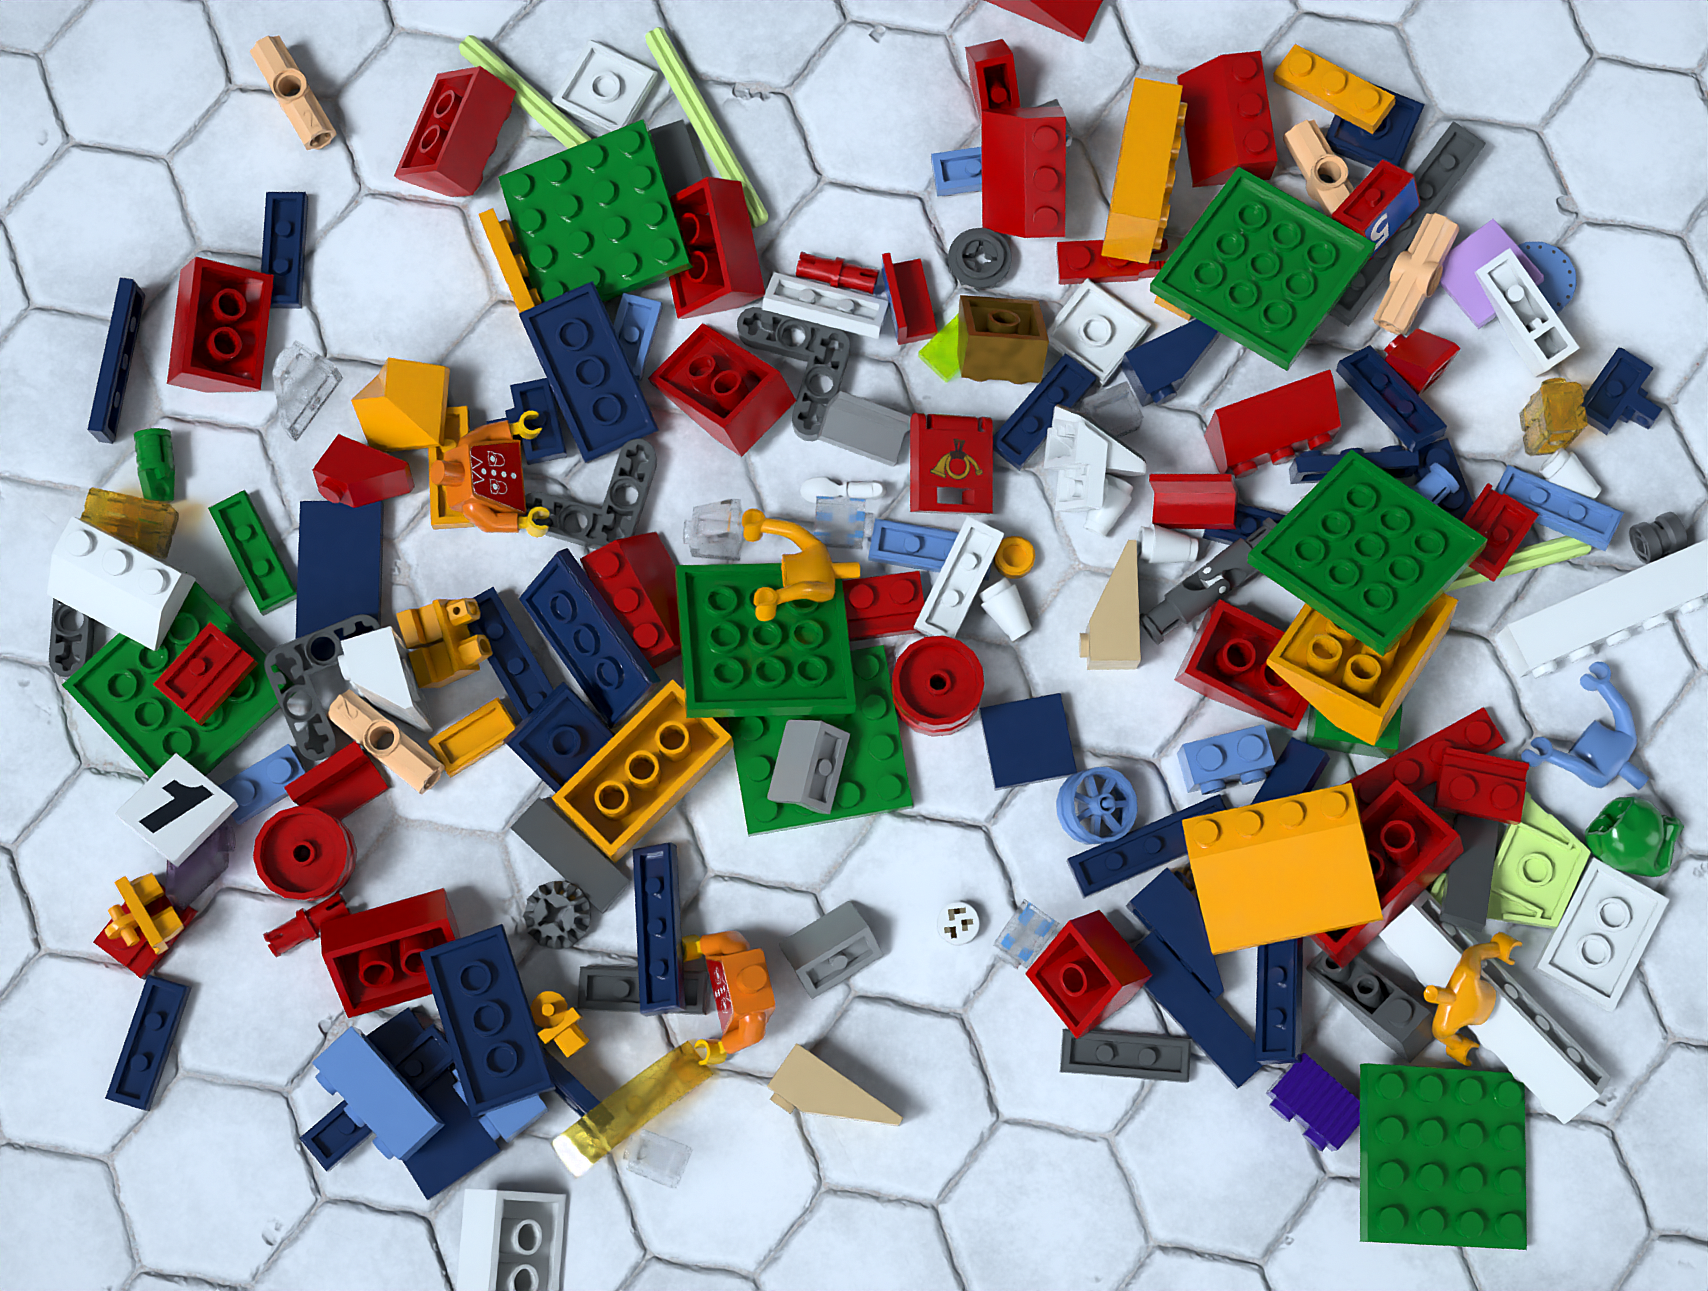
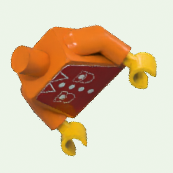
M536 411L524 412L516 423L510 424L509 420L477 427L461 437L458 446L445 453L444 460H436L431 466V481L435 485L446 486L447 504L451 510L463 513L470 522L483 532L519 533L520 529H526L528 534L538 538L544 536L549 529L547 525L539 526L532 521L533 519L543 520L549 517L550 512L544 507H535L531 509L528 517H522L527 514L520 440H513V435L517 434L525 439H533L538 436L542 428L529 430L524 426L525 420H532L539 416V413Z
M737 931L703 935L701 938L695 934L682 937V945L685 951L683 963L699 959L703 954L706 956V963L723 1033L721 1039H700L695 1043V1049L707 1048V1056L704 1060L698 1062L700 1065L722 1064L726 1060L727 1053L733 1054L760 1042L765 1036L766 1024L776 1008L762 948H750L746 938Z

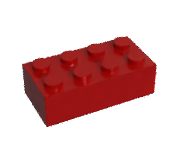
M1398 779L1360 814L1384 920L1308 936L1342 969L1464 852L1460 834Z

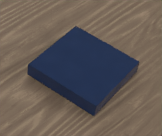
M1375 85L1395 96V105L1376 131L1371 134L1335 114L1325 139L1334 153L1373 169L1382 159L1399 167L1425 104Z
M562 682L503 741L557 793L616 734L566 683Z
M1061 693L979 708L995 791L1067 778L1077 773Z

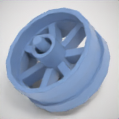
M1094 767L1069 776L1060 787L1056 800L1057 817L1063 830L1073 840L1086 845L1113 842L1125 836L1134 825L1138 811L1137 796L1130 781L1120 772L1109 767ZM1093 776L1105 780L1099 793ZM1082 780L1084 781L1088 797L1076 792L1077 786ZM1112 788L1117 796L1118 801H1115L1114 797L1111 794H1109ZM1074 801L1079 803L1078 814L1075 813ZM1115 808H1119L1117 821L1111 815ZM1085 818H1090L1089 832L1080 824V821ZM1101 819L1111 829V832L1103 837H1099Z

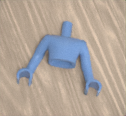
M1594 662L1589 666V670L1598 679L1594 678L1591 674H1584L1580 678V685L1587 691L1593 692L1598 690L1613 713L1615 731L1604 727L1594 720L1568 752L1569 754L1554 749L1547 738L1536 737L1531 741V746L1537 749L1540 755L1530 749H1526L1521 755L1522 761L1529 763L1530 767H1537L1544 761H1547L1573 773L1584 783L1594 788H1603L1617 775H1620L1633 787L1640 790L1649 777L1628 761L1638 740L1632 712L1626 700L1610 682L1611 670L1609 666L1604 662Z

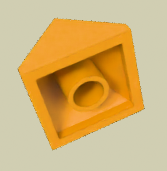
M388 357L379 374L351 399L369 447L381 452H393L443 446L450 369L441 365Z

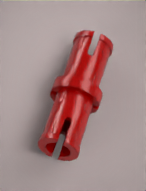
M803 251L800 253L799 259L801 260H798L796 277L829 283L831 287L835 288L842 286L874 294V286L877 284L879 269L845 263V258L836 257L833 260L807 254Z
M338 891L335 895L307 911L304 908L296 911V917L272 931L264 933L263 936L266 942H270L268 947L277 958L282 953L307 939L314 941L319 938V932H321L320 923L345 917L352 913L350 908L346 907L347 903Z

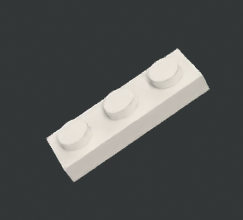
M774 272L763 298L762 310L878 339L887 315L889 301Z
M967 516L914 625V629L928 636L943 635L955 639L1005 533Z

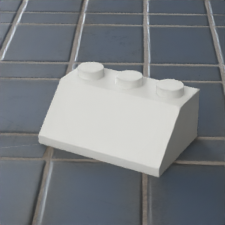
M71 516L51 555L47 595L142 645L158 651L196 578L88 521Z
M391 626L341 641L344 654L338 656V662L345 681L350 680L353 689H358L361 698L366 697L375 708L425 734L434 732L422 688H418L408 655L410 651Z
M465 1189L456 1291H559L566 1194Z

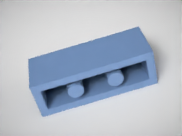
M351 1026L312 1062L320 1071L315 1076L317 1081L331 1095L338 1092L348 1103L344 1108L346 1114L359 1127H363L365 1124L368 1125L377 1136L372 1140L373 1144L389 1160L395 1156L398 1160L407 1161L445 1125L369 1038L356 1027Z

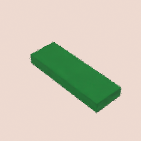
M246 490L209 507L208 509L259 612L264 616L297 599V590Z

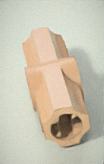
M279 35L273 37L266 36L256 41L255 46L250 50V54L306 150H319L330 144L337 133ZM293 89H300L299 93H297L296 95L291 97L286 96L289 91Z
M1305 120L1286 132L1283 136V141L1306 179L1307 194L1311 199L1319 202L1326 216L1332 219L1331 214L1354 191V188L1347 177L1348 168L1344 160L1334 155L1315 120ZM1318 175H1329L1335 183H1325Z
M1437 213L1426 214L1408 251H1402L1395 260L1390 274V286L1373 317L1375 324L1395 335L1402 333L1406 336L1425 297L1430 298L1439 285L1443 272L1442 264L1460 230L1458 224Z
M348 689L345 693L340 694L330 705L326 717L422 795L440 779L445 766L352 690ZM387 733L394 734V742L388 749L377 750V742L381 736Z

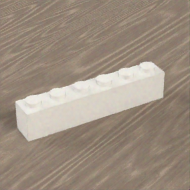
M1708 539L1507 624L1497 635L1518 677L1521 678L1533 673L1535 679L1540 678L1558 669L1556 662L1570 657L1572 663L1577 662L1595 653L1593 646L1606 641L1609 647L1614 646L1632 637L1630 632L1632 629L1643 625L1645 630L1648 631L1669 621L1667 617L1669 613L1680 609L1682 615H1686L1706 605L1703 599L1708 597Z
M1426 889L1378 935L1385 941L1388 950L1395 956L1401 957L1415 972L1421 984L1425 987L1429 985L1446 987L1465 949L1479 943L1463 927L1439 921L1441 905ZM1494 958L1481 961L1480 980L1487 981L1495 988L1496 1001L1493 1011L1485 1023L1467 1026L1476 1034L1480 1044L1485 1049L1493 1051L1507 1066L1514 1079L1518 1082H1523L1538 1097L1541 1106L1548 1113L1555 1115L1563 1124H1566L1601 1096L1611 1077Z

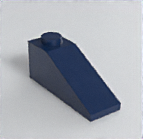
M1195 319L1125 352L1120 367L1142 407L1153 402L1156 406L1172 400L1177 395L1176 391L1180 389L1222 333Z
M1166 867L1133 897L1126 907L1150 933L1153 932L1204 989L1216 999L1224 992L1214 955L1211 952L1197 899L1191 893L1194 887L1181 872L1175 871L1172 873Z

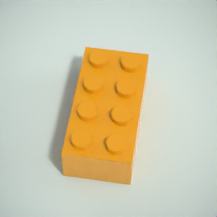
M1135 77L1124 124L1102 256L1149 264L1152 249L1160 250L1164 228L1166 229L1170 211V204L1168 203L1176 175L1174 167L1181 145L1182 136H1180L1187 109V103L1180 102L1182 85Z
M672 679L551 798L616 864L733 748V739L712 717L686 718L684 690Z

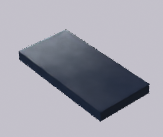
M593 281L519 313V317L585 463L622 448L630 440L642 439L660 431Z
M382 500L356 508L341 502L300 501L295 639L358 614L373 617L381 627L384 503ZM358 621L354 624L356 630L353 633L343 636L342 627L334 630V633L342 641L374 630L371 625L364 626L361 621ZM324 636L316 638L311 644V654L317 660L324 661L330 659L335 652L334 642Z
M566 548L558 551L522 593L519 600L610 729H613L625 721L661 682V679L569 549Z
M503 924L421 951L420 955L471 1117L474 1118L556 1089Z
M408 1007L366 1036L386 1059L390 1061L425 1029L413 1010ZM450 1068L419 1094L445 1125L407 1161H403L423 1195L429 1201L502 1152L496 1140H493L480 1123L479 1119L481 1117H471L467 1104L453 1088V1085L458 1081Z

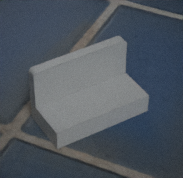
M839 391L828 402L817 439L892 467L897 462L904 435L910 430L911 416Z
M788 720L767 796L768 800L797 804L817 813L830 814L850 733L823 721Z
M850 901L843 903L779 943L781 951L793 967L811 999H814L884 955L869 926Z

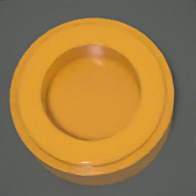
M1010 536L1003 539L994 556V564L998 572L1010 579L1026 576L1032 570L1035 562V550L1032 544L1020 536Z

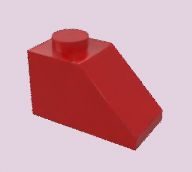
M999 39L965 47L970 85L980 121L981 109L1021 108L1014 56L1005 41Z
M1417 328L1408 337L1401 333L1384 349L1388 354L1385 361L1420 396L1444 374L1461 348L1452 341Z
M340 434L336 436L312 469L318 491L325 499L332 503L341 502L353 508L410 493L415 487L408 462Z

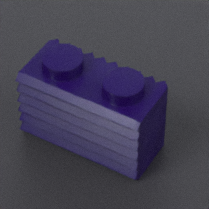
M1301 1053V1063H1290L1266 1092L1273 1100L1269 1104L1270 1108L1285 1121L1290 1122L1294 1118L1306 1129L1302 1134L1303 1137L1322 1152L1326 1147L1331 1152L1339 1150L1360 1124V1101L1306 1053Z

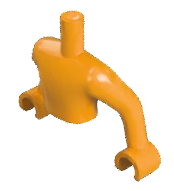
M751 508L744 512L742 516L743 536L747 541H758L763 537V533L774 534L790 539L802 550V552L795 554H782L781 570L784 588L773 590L769 587H762L756 591L754 595V604L757 606L755 615L760 621L773 619L776 615L777 605L798 599H809L815 602L831 600L835 594V579L860 578L859 562L832 563L826 545L801 525L791 521L766 518L764 513L758 509Z
M1503 932L1495 934L1489 943L1476 944L1465 949L1446 987L1429 985L1424 990V998L1427 1002L1439 1004L1431 1027L1434 1037L1446 1045V1054L1467 1067L1472 1064V1061L1466 1058L1468 1051L1473 1047L1479 1048V1044L1456 1032L1459 1028L1466 1025H1482L1492 1013L1496 1001L1495 988L1487 981L1480 980L1481 961L1496 957L1509 965H1514L1515 960L1510 958L1509 954L1515 946L1521 947L1523 944Z

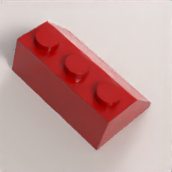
M1261 51L1222 54L1177 76V85L1183 86L1180 102L1187 103L1183 128L1192 188L1224 185L1238 166L1262 180H1270L1278 158Z
M481 66L438 73L394 177L448 197L473 195L483 181L482 172L487 160L497 147V137L500 129L511 114V103L516 91Z
M1061 106L981 109L982 228L1022 238L1065 237L1066 116Z
M707 176L671 196L693 264V268L669 277L677 318L686 319L737 309L764 296L765 288L741 181Z
M194 257L181 269L167 384L205 393L258 392L261 390L273 275L200 257Z
M1331 370L1317 373L1216 409L1204 437L1219 473L1232 474L1236 479H1240L1255 473L1259 465L1272 461L1273 465H1280L1293 459L1298 451L1307 448L1310 451L1322 450L1333 443L1332 439L1335 438L1341 428Z
M656 531L616 539L580 558L586 575L653 669L681 655L675 577L676 567Z
M444 888L320 923L322 957L348 1018L433 994L420 952L461 938L456 918Z

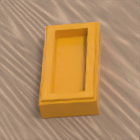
M496 697L427 742L440 763L445 766V771L451 778L504 745L505 742L503 740L517 726L499 697Z

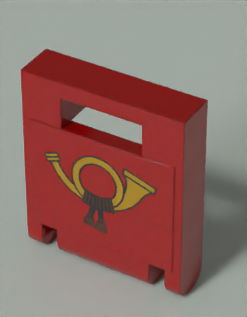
M912 414L910 419V512L964 515L993 514V422L991 417H980L977 419L976 416L927 414L926 429L925 414ZM937 488L969 489L962 491V504L937 503Z

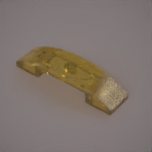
M686 1041L608 1096L559 1135L550 1145L574 1178L577 1179L651 1120L711 1078L714 1073L707 1065H700L698 1063L703 1059L691 1043Z

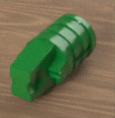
M163 428L137 431L133 435L135 452L137 454V473L144 501L148 504H168L174 500L175 465L173 464L174 454L172 453L171 431Z

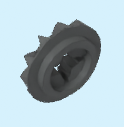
M973 228L962 232L954 239L948 253L951 274H954L961 286L968 285L974 287L977 291L985 287L994 288L998 282L1006 278L1012 261L1011 250L1006 240L997 232L987 228ZM979 246H983L984 258L991 260V262L984 263L981 272H977L974 261L968 260V258H975Z
M552 881L538 886L532 895L527 898L523 918L528 928L527 933L539 945L553 949H562L574 945L585 935L591 920V909L586 896L578 887L564 881ZM549 903H552L555 908L571 906L561 917L563 927H560L557 922L543 924V921L547 920L546 917L551 914Z

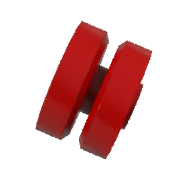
M943 635L924 637L910 644L897 659L892 675L893 703L901 721L915 732L931 737L951 735L965 728L977 714L984 689L983 667L974 651L960 640ZM933 682L943 683L942 690L933 689Z
M302 806L281 810L267 820L255 839L253 852L257 875L269 890L284 898L313 902L331 897L346 886L355 870L357 848L353 834L342 820L326 811ZM302 848L310 849V857L306 861L303 857L299 856Z

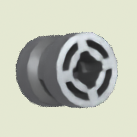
M1673 512L1657 516L1654 523L1641 522L1633 525L1629 530L1632 548L1639 560L1645 564L1659 560L1665 552L1673 554L1687 548L1688 541L1685 528L1681 520Z

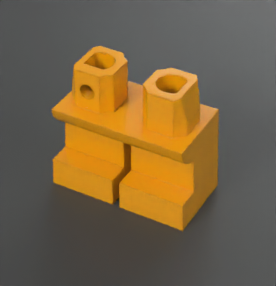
M474 598L457 600L436 599L432 601V604L418 609H408L396 614L406 648L416 649L409 652L408 655L418 688H441L479 671V663L493 654L489 640L485 635L470 637L467 624L480 619L479 607Z

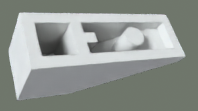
M1510 248L1474 272L1512 345L1535 377L1546 372L1580 348Z

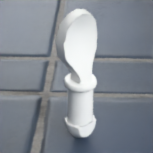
M815 477L806 480L802 484L800 492L806 501L827 503L839 496H843L845 501L850 498H873V500H877L885 496L887 488L882 482L873 480V482H849L845 480L843 485H838L827 478Z

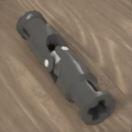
M1270 517L1262 522V527L1246 539L1239 538L1210 562L1164 595L1165 600L1147 614L1141 613L1139 615V623L1157 645L1164 641L1163 637L1181 623L1188 624L1217 600L1258 571L1247 563L1248 553L1277 525Z

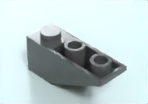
M1322 950L1306 967V970L1365 1027L1407 1062L1411 1063L1434 1038L1431 1030L1433 1023L1431 1012L1357 955L1342 969Z

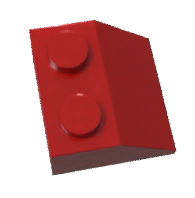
M1100 910L1069 920L1025 973L1076 1039L1083 1037L1128 1003L1153 975Z

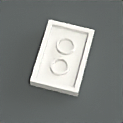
M1594 857L1589 859L1558 927L1552 930L1533 969L1601 1008L1613 1011L1670 899Z

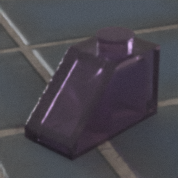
M225 821L178 868L167 859L165 895L176 911L185 910L229 867V852L235 851L236 839L233 827H228Z

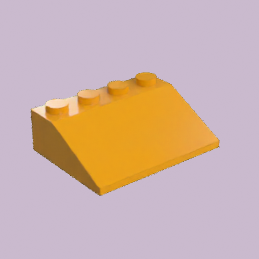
M1443 593L1384 656L1372 650L1305 603L1268 657L1266 664L1336 727L1374 746L1447 633L1459 600Z
M1351 783L1182 820L1189 861L1213 955L1384 920L1359 807Z

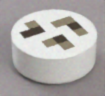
M953 902L946 905L939 913L937 919V930L940 937L945 942L955 946L971 942L979 930L978 914L973 907L963 902Z

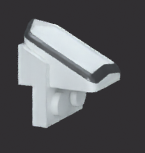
M1061 404L1055 406L1052 427L1047 429L1044 469L1059 471L1055 511L1072 513L1101 509L1108 494V480L1105 478V474L1117 478L1146 474L1147 463L1141 454L1084 413Z

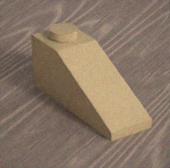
M1137 540L1127 541L1089 620L1086 633H1079V657L1087 658V670H1136L1141 661Z
M797 1043L767 1085V1088L774 1092L770 1100L789 1114L796 1108L805 1114L898 1127L903 1120L902 1116Z

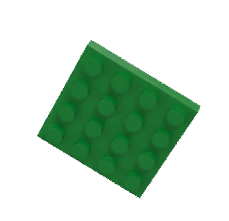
M644 119L498 177L522 257L530 275L529 280L532 289L536 288L542 303L591 281L594 282L602 302H605L623 293L631 292L693 268L648 124Z
M1238 166L1152 280L1150 292L1288 371L1372 256L1376 243Z
M1351 449L1248 553L1247 563L1372 650L1384 656L1485 549L1488 539Z
M781 563L676 565L675 577L686 718L850 714L855 712L856 698L842 579H835V594L831 600L815 602L809 599H798L777 605L776 615L773 619L760 621L755 615L757 606L754 604V595L762 587H769L773 590L784 588Z
M196 581L193 583L158 651H154L119 632L62 684L69 694L149 778L175 753L206 777L280 708L265 672L264 661L266 654ZM211 622L258 664L201 726L157 689L153 683ZM276 664L271 666L273 672L281 671L287 682L286 684L278 685L281 693L290 686L295 685ZM294 692L293 694H291L290 697L288 698V700H289L296 692Z
M884 645L850 651L856 698L854 713L728 717L734 743L733 749L748 837L913 808ZM788 720L823 721L850 733L830 814L817 813L797 804L773 802L767 798Z
M1373 1063L1360 1064V1242L1527 1250L1525 1084L1514 1079L1512 1073Z

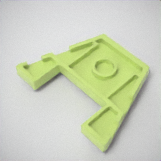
M1525 791L1521 823L1518 825L1508 824L1495 852L1487 919L1554 929L1559 925L1591 851L1552 814L1548 815L1531 799V794ZM1443 872L1432 882L1428 891L1440 905L1442 904L1446 874Z

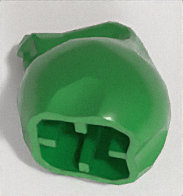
M1619 797L1608 803L1587 827L1585 841L1594 856L1614 869L1639 876L1660 877L1668 873L1671 868L1675 842L1682 832L1684 825L1676 817L1671 818L1667 815H1661L1659 809L1648 800L1640 797Z

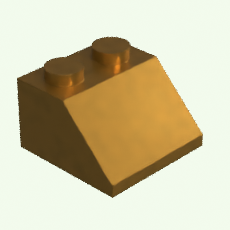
M960 295L957 358L961 378H969L977 382L1004 380L1019 385L1028 382L1041 383L1049 338L1039 301Z

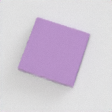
M1494 219L1490 220L1448 252L1442 264L1443 272L1439 282L1441 287L1478 330L1497 315L1476 277L1475 271L1510 248L1536 286L1544 281V275Z

